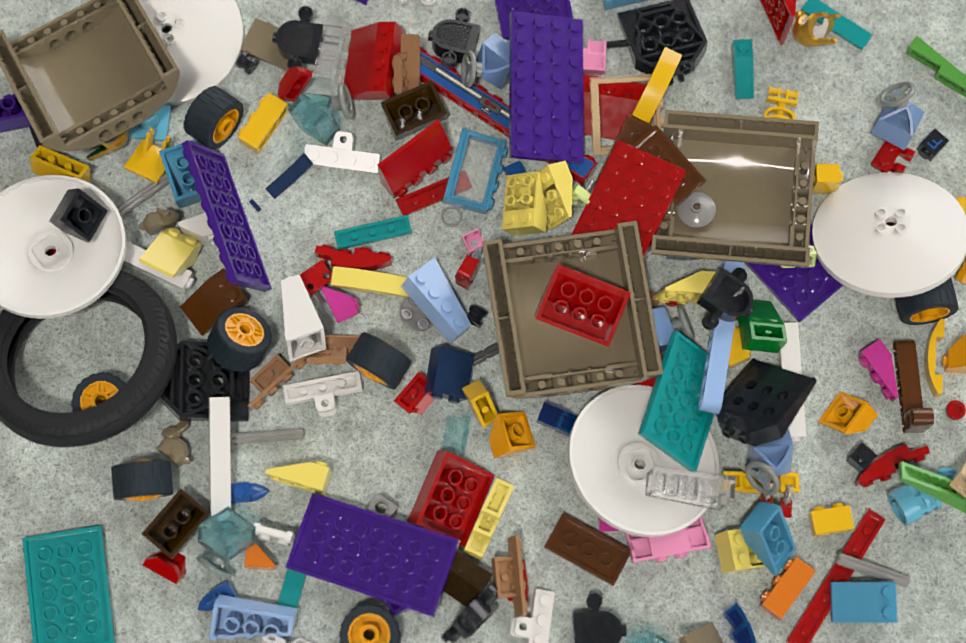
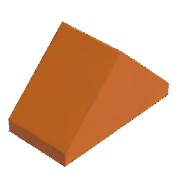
M249 536L246 540L244 567L246 569L275 570L278 568Z

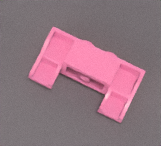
M588 39L587 48H583V76L584 74L605 75L607 40L600 42Z
M702 515L687 528L666 536L641 537L624 532L632 563L655 559L657 563L667 561V557L675 555V559L687 557L686 553L711 547Z

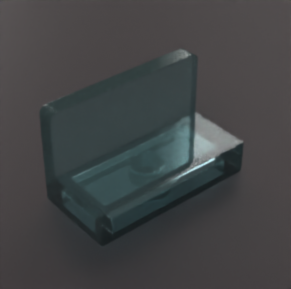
M462 415V418L447 416L441 451H448L456 456L464 457L470 416Z

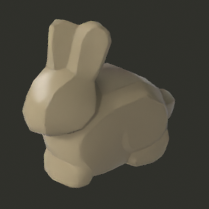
M157 207V212H150L145 216L143 222L139 224V229L146 231L149 235H156L167 228H175L176 221L179 220V213L176 210H164Z
M180 421L176 427L165 428L161 433L164 439L156 447L161 454H165L178 467L191 463L188 444L181 439V434L189 427V423L186 421Z

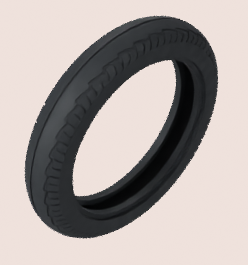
M120 270L113 284L97 299L120 304L131 310L141 319L144 329V348L141 360L134 374L117 393L96 406L76 412L56 413L44 411L20 398L14 377L16 358L23 341L42 319L19 316L3 309L0 313V421L11 431L26 440L40 445L62 448L86 446L107 440L139 421L155 405L164 392L173 373L177 356V335L172 315L166 303L151 286L140 278Z

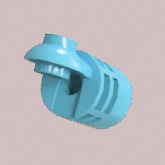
M945 467L939 469L935 474L953 479L957 471L953 468ZM902 485L887 495L891 508L904 526L922 519L924 514H931L933 509L939 510L942 508L940 500L910 485Z

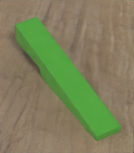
M916 35L905 54L937 72L934 77L935 80L966 97V75Z
M902 461L899 463L900 481L966 513V498L949 486L952 479Z

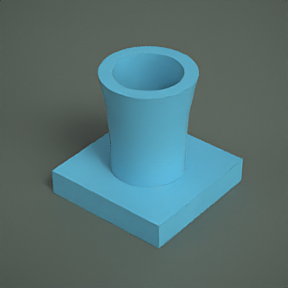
M165 104L150 118L130 128L129 138L146 139L147 132L150 133V128L155 130L153 141H166L172 106Z

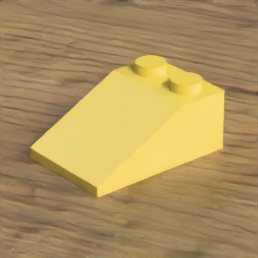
M167 228L157 236L140 257L139 262L174 278L195 264L202 243L193 236H186L180 233L176 228Z
M320 461L266 469L265 472L271 480L323 496L326 495L332 477L330 468L327 467L326 463Z

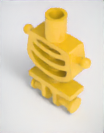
M769 85L768 95H777V97L767 96L766 103L777 104V107L766 109L763 117L796 120L795 114L785 108V106L796 108L799 91H792L790 88L782 91L780 86L774 88Z

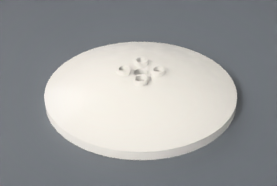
M139 0L180 70L178 85L166 105L173 106L193 102L203 90L211 86L219 87L228 78L240 57L241 46L244 40L243 21L235 0ZM165 26L172 27L169 33L162 32Z
M895 172L868 174L842 184L839 188H836L835 192H831L818 208L813 221V246L815 251H817V258L824 269L834 279L848 288L877 297L898 298L913 296L941 285L961 266L966 256V215L958 201L949 192L927 179ZM893 222L896 225L888 226L886 223Z
M43 175L25 179L0 193L1 308L28 318L47 319L62 317L89 306L109 289L117 278L125 259L126 232L118 209L105 193L84 180L65 175ZM68 189H81L108 210L89 243L62 232L49 222ZM49 249H56L54 255H46Z
M626 385L610 389L595 397L575 420L570 432L567 448L570 475L584 503L608 525L622 532L641 537L670 535L694 523L706 511L713 500L719 481L717 448L709 431L697 471H688L638 435L653 387ZM635 461H640L643 469L636 468Z

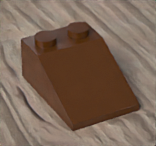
M224 268L207 279L180 306L201 336L211 331L221 312L231 307H243L249 303L239 287L227 280Z

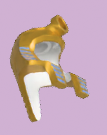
M805 11L796 12V20L792 32L798 43L809 47L835 44L838 38H826V36L835 25L834 19L840 18V14L819 12L808 16L805 14ZM824 17V23L816 26L817 19Z

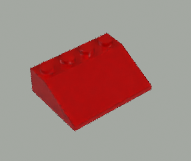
M760 0L780 46L784 45L796 15V0Z
M395 21L376 22L352 30L343 82L346 84L352 100H387L394 96L392 60L394 55L401 52V34L404 33V30Z
M584 74L583 129L584 135L592 136L589 78L600 76ZM637 82L598 84L601 138L616 139L627 114L632 116L647 84Z
M436 120L377 164L380 183L394 199L404 196L408 192V188L412 185L417 186L422 182L424 176L433 174L440 164H446L452 159L453 148L439 120Z
M557 264L541 296L534 317L539 321L609 347L631 292Z
M437 450L407 523L460 540L459 545L465 547L495 475L448 451Z

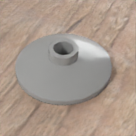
M694 192L678 206L680 220L691 228L707 226L712 222L716 214V206L713 199L702 192ZM699 205L700 209L695 210L693 207Z

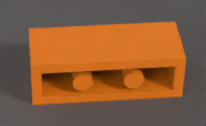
M798 557L794 558L793 561L789 559L783 567L785 572L782 576L778 574L771 583L774 587L770 592L766 590L760 598L762 601L760 607L778 621L783 618L816 572Z

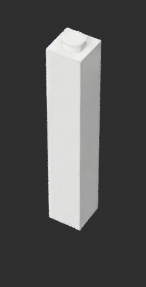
M126 241V253L123 264L185 293L188 288L191 289L193 287L195 276L192 271L186 269L174 278H171L140 263L139 259L146 250Z
M798 322L784 323L787 343L778 352L779 367L802 374ZM804 404L789 427L793 443H800L806 437Z
M208 397L210 516H214V520H225L226 516H231L230 397Z

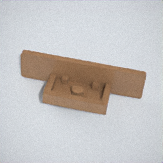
M401 34V53L394 55L392 60V67L394 69L392 85L394 93H403L420 85L419 34Z
M325 335L326 349L308 355L307 364H346L347 353H350L360 335Z
M278 354L273 357L249 380L261 394L248 405V408L251 411L254 408L256 410L265 403L263 400L268 395L270 397L279 390L278 386L282 382H288L293 377L292 373L296 369L300 370L307 364V356L297 359L291 366Z
M514 535L507 539L509 557L491 558L493 584L498 588L496 592L498 598H513L514 616L522 617L527 614L526 611L528 609V604L525 600L526 583L523 580L522 543L519 535Z

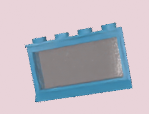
M463 127L442 203L486 214L487 210L492 209L494 202L491 196L492 192L496 193L498 182L495 180L496 176L500 175L503 164H500L501 157L505 158L507 147H505L506 140L472 132Z

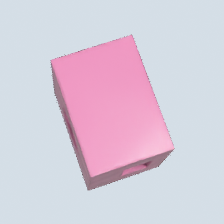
M479 228L462 235V241L469 255H472L477 247L483 250V239ZM472 240H476L478 242V245L476 247L471 246L470 243Z

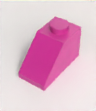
M326 286L320 287L337 323L359 313L357 308L360 306L355 297L351 298L347 293Z

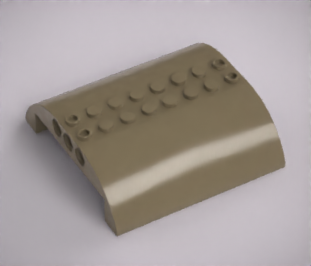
M90 0L10 42L3 29L0 30V67L40 143L48 149L68 152L100 145L140 124L158 112L173 95L178 85L180 70L139 0Z
M665 110L663 133L706 179V182L695 192L705 193L713 199L716 206V214L712 222L707 226L691 228L680 220L678 207L672 201L657 234L653 235L651 255L809 268V237L819 121ZM695 205L693 208L695 210L700 209V206Z
M637 221L618 223L614 230L502 244V239L482 241L506 397L543 398L603 390L642 382L663 374ZM557 264L631 292L609 347L535 319V311Z

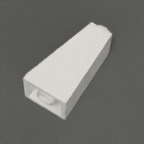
M300 275L289 276L281 280L284 330L289 361L291 362L325 350L324 327Z

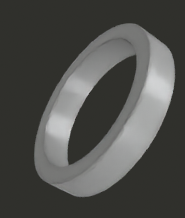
M455 206L446 207L441 213L442 222L448 227L459 225L462 221L461 210ZM448 209L457 210L460 214L459 221L455 224L445 222L443 218L445 211Z

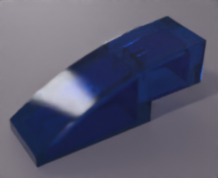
M544 402L537 423L569 437L578 416Z
M735 603L722 614L734 629L729 636L735 643H756L749 621L739 605Z

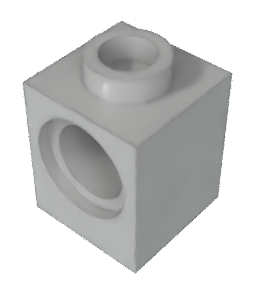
M380 494L376 497L373 496L367 504L369 507L368 511L393 518L399 510L396 505ZM379 504L387 506L384 513L376 511V507Z

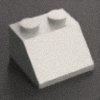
M206 213L178 222L184 235L195 237L197 241L207 247H217L213 241V232L207 224L208 218Z

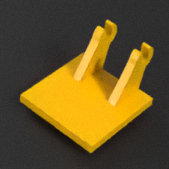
M150 128V133L147 132L146 139L140 142L124 165V169L157 184L166 172L159 151L170 147L171 137L166 136V141H163L162 148L153 145L155 130Z

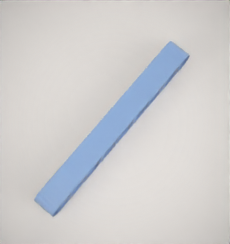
M722 261L721 267L731 273L736 268L743 269L744 262ZM719 319L718 326L710 331L698 409L714 414L720 413L735 321L726 322Z

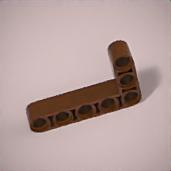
M914 340L894 341L893 350L895 352L893 353L895 369H897V388H900L898 389L899 405L902 406L900 408L901 422L904 425L902 430L904 434L922 433L933 426L934 411L932 408H923L916 344Z

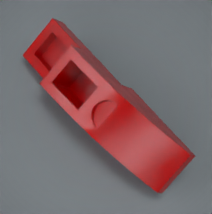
M323 244L322 246L316 245L314 252L317 258L331 261V267L374 271L391 266L393 263L390 254L381 251L379 253L371 252L372 250L366 247L355 248L354 253L351 254L348 250L340 249V251L333 250V247Z
M907 444L885 453L862 472L855 481V486L862 485V488L873 485L875 480L880 479L881 482L892 479L891 475L896 473L894 466H896V469H899L901 461L907 463L914 460L915 463L926 460L925 456L930 454L928 446L909 451Z

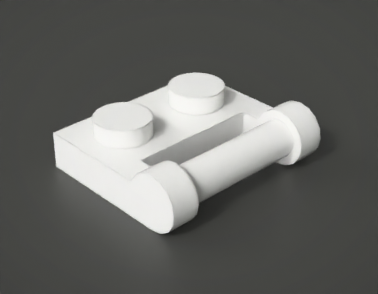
M257 522L254 523L252 534L258 535V539L263 541L277 540V544L283 546L293 545L296 539L292 531L285 532L262 526L261 523Z

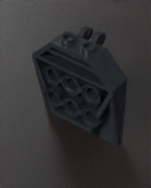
M669 0L617 13L634 67L642 73H653L664 48L667 47L682 55L673 76L677 75V79L681 83L685 80L684 75L693 72L706 53L708 41L690 0ZM673 77L669 85H673Z
M181 341L178 343L173 373L164 392L160 396V402L179 421H209L208 397H230V422H248L249 371H231L222 366H215L213 364L214 358L211 357L207 349V342ZM192 358H197L200 364L193 366L189 361ZM197 377L200 382L197 385H192L189 379ZM217 377L221 378L223 384L215 385L212 380ZM191 396H196L199 398V402L192 404L188 399Z
M752 358L724 391L720 413L716 414L721 433L728 439L732 438L742 444L754 447L782 439L817 383L816 378Z

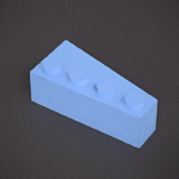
M435 258L408 276L401 285L404 291L450 344L461 337L471 326L469 319Z
M219 594L214 602L209 640H216L217 638L234 639L235 637L254 638L255 636H266L268 634L291 636L295 627L298 608Z

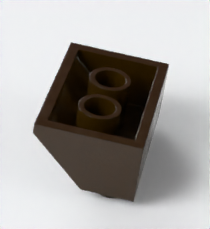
M432 80L380 102L395 141L427 128L436 120L441 122L447 119V112Z
M180 488L143 531L142 535L172 560L211 513Z
M457 550L443 591L467 608L481 595L492 579V574Z

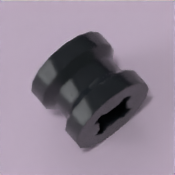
M245 51L236 62V66L243 68L244 72L248 75L252 74L259 65V60L251 57L248 51Z
M470 305L469 313L466 316L471 325L481 328L482 319L486 318L487 312L477 306Z

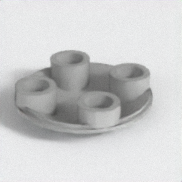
M410 296L403 300L399 308V315L402 322L408 328L414 331H425L433 325Z

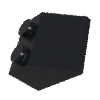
M68 189L49 222L62 232L89 243L108 210L81 189Z

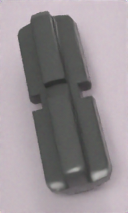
M498 343L486 347L484 351L481 350L475 353L472 365L477 366L486 361V358L499 354Z

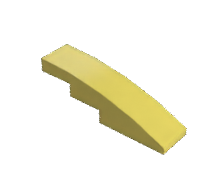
M332 267L330 286L362 293L372 292L381 295L390 294L404 298L409 297L401 287L407 277L354 268Z
M496 478L464 549V553L482 560L514 485Z

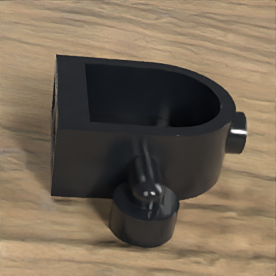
M302 6L298 10V16L301 21H287L279 27L277 32L273 33L272 43H277L280 54L288 60V69L296 66L303 68L302 63L318 66L325 29L323 24L310 22L313 19V10L309 6Z
M466 8L456 10L455 20L447 19L440 21L433 30H429L428 41H432L434 53L442 58V64L446 68H453L457 62L462 63L466 51L472 50L475 53L480 36V25L468 23L470 12Z
M721 267L713 275L697 301L698 305L710 312L702 319V325L705 329L713 330L719 324V319L733 322L743 316L749 318L754 310L752 308L753 295L750 288L744 283L747 279V273L744 269L736 268L729 273Z
M492 583L480 597L475 599L454 620L451 627L440 638L445 643L448 641L455 643L461 636L465 640L471 637L498 609L494 604L498 598L496 593L498 588Z
M592 593L586 599V605L591 612L572 614L574 643H620L621 638L627 636L626 624L622 625L614 614L598 610L602 605V598L599 594Z

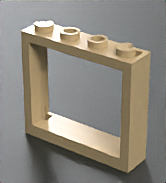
M652 74L589 78L593 155H607L612 147L601 146L598 84L649 81ZM663 97L653 115V126L657 125L660 129L664 126V117L660 116V109H663Z

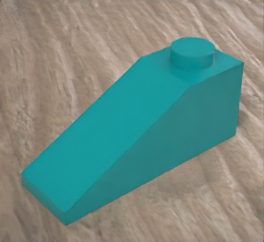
M752 39L733 40L731 45L735 100L754 99Z

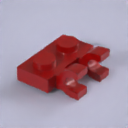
M885 141L870 166L882 173L891 171L902 174L906 166L901 163H895L897 157L900 156L906 161L911 162L916 151L910 148L903 150Z

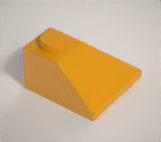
M966 334L942 355L941 366L944 367V372L966 373Z
M839 391L818 422L849 435L868 430L878 414L867 401Z
M525 411L496 415L489 437L494 458L508 457L536 448Z

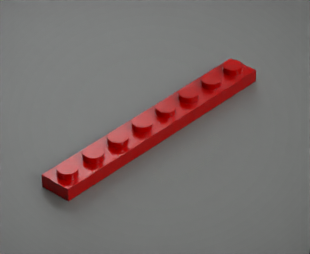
M868 509L841 553L861 560L886 519ZM836 562L834 563L786 643H810L831 610L830 582H848L855 570L838 565Z

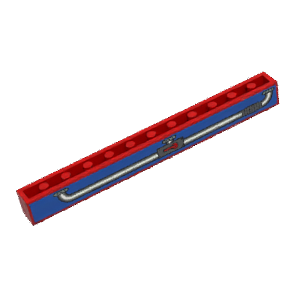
M420 46V81L426 83L432 80L438 93L509 138V106L503 103L502 99L497 95L492 96L481 85L477 86L473 83L470 88H466L462 83L461 75L454 68L444 67L438 57L430 56ZM584 155L583 164L567 163L573 180L585 186L596 170L597 163L592 156ZM545 161V162L548 163L549 165H550V164H554V163H558V162H548V161Z

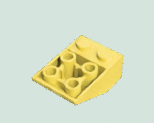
M566 161L547 165L539 171L547 208V227L549 231L572 217L573 178Z
M540 172L507 175L502 230L514 236L545 233L548 214Z
M699 271L665 287L655 294L652 300H659V303L675 301L681 305L688 304L689 302L700 306L697 304V301L715 272Z
M740 529L728 530L715 535L722 574L766 567L745 543Z

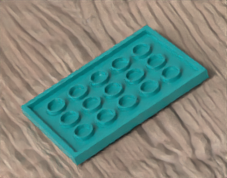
M673 331L662 360L663 374L656 378L638 435L688 471L696 472L714 418V413L698 409L707 353L679 331Z
M102 526L22 538L33 643H115Z

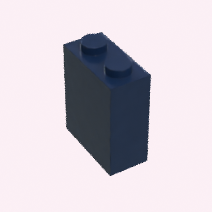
M443 346L431 348L424 393L431 395L433 399H448V402L453 404H459L460 401L467 400L462 388L470 384L474 355Z

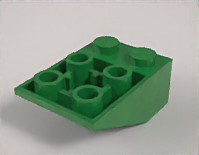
M753 299L752 308L754 310L749 318L743 316L738 320L742 350L778 353L787 343L785 325L771 301Z

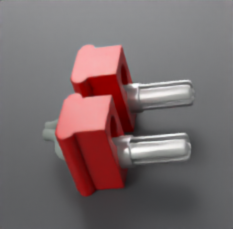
M771 481L770 488L772 489L774 483ZM790 485L786 487L785 495L780 499L779 503L786 518L792 517L791 496L793 487H790ZM761 493L757 505L760 501L772 504L773 496Z

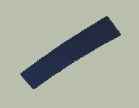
M303 153L265 189L276 199L313 162ZM253 199L249 201L257 212L262 210Z

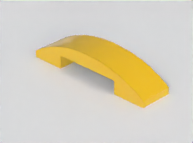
M667 47L664 48L632 116L649 124L682 57L681 54Z
M942 318L930 332L924 352V371L927 384L932 395L936 398L942 395L943 375L935 374L936 341L940 342L944 338L945 319Z
M738 471L723 472L724 492L761 494L749 483L745 473ZM787 473L777 476L780 487L775 494L785 493L788 485L793 487L792 493L800 492L799 473ZM753 477L754 480H755L760 486H762V484H761L755 477Z

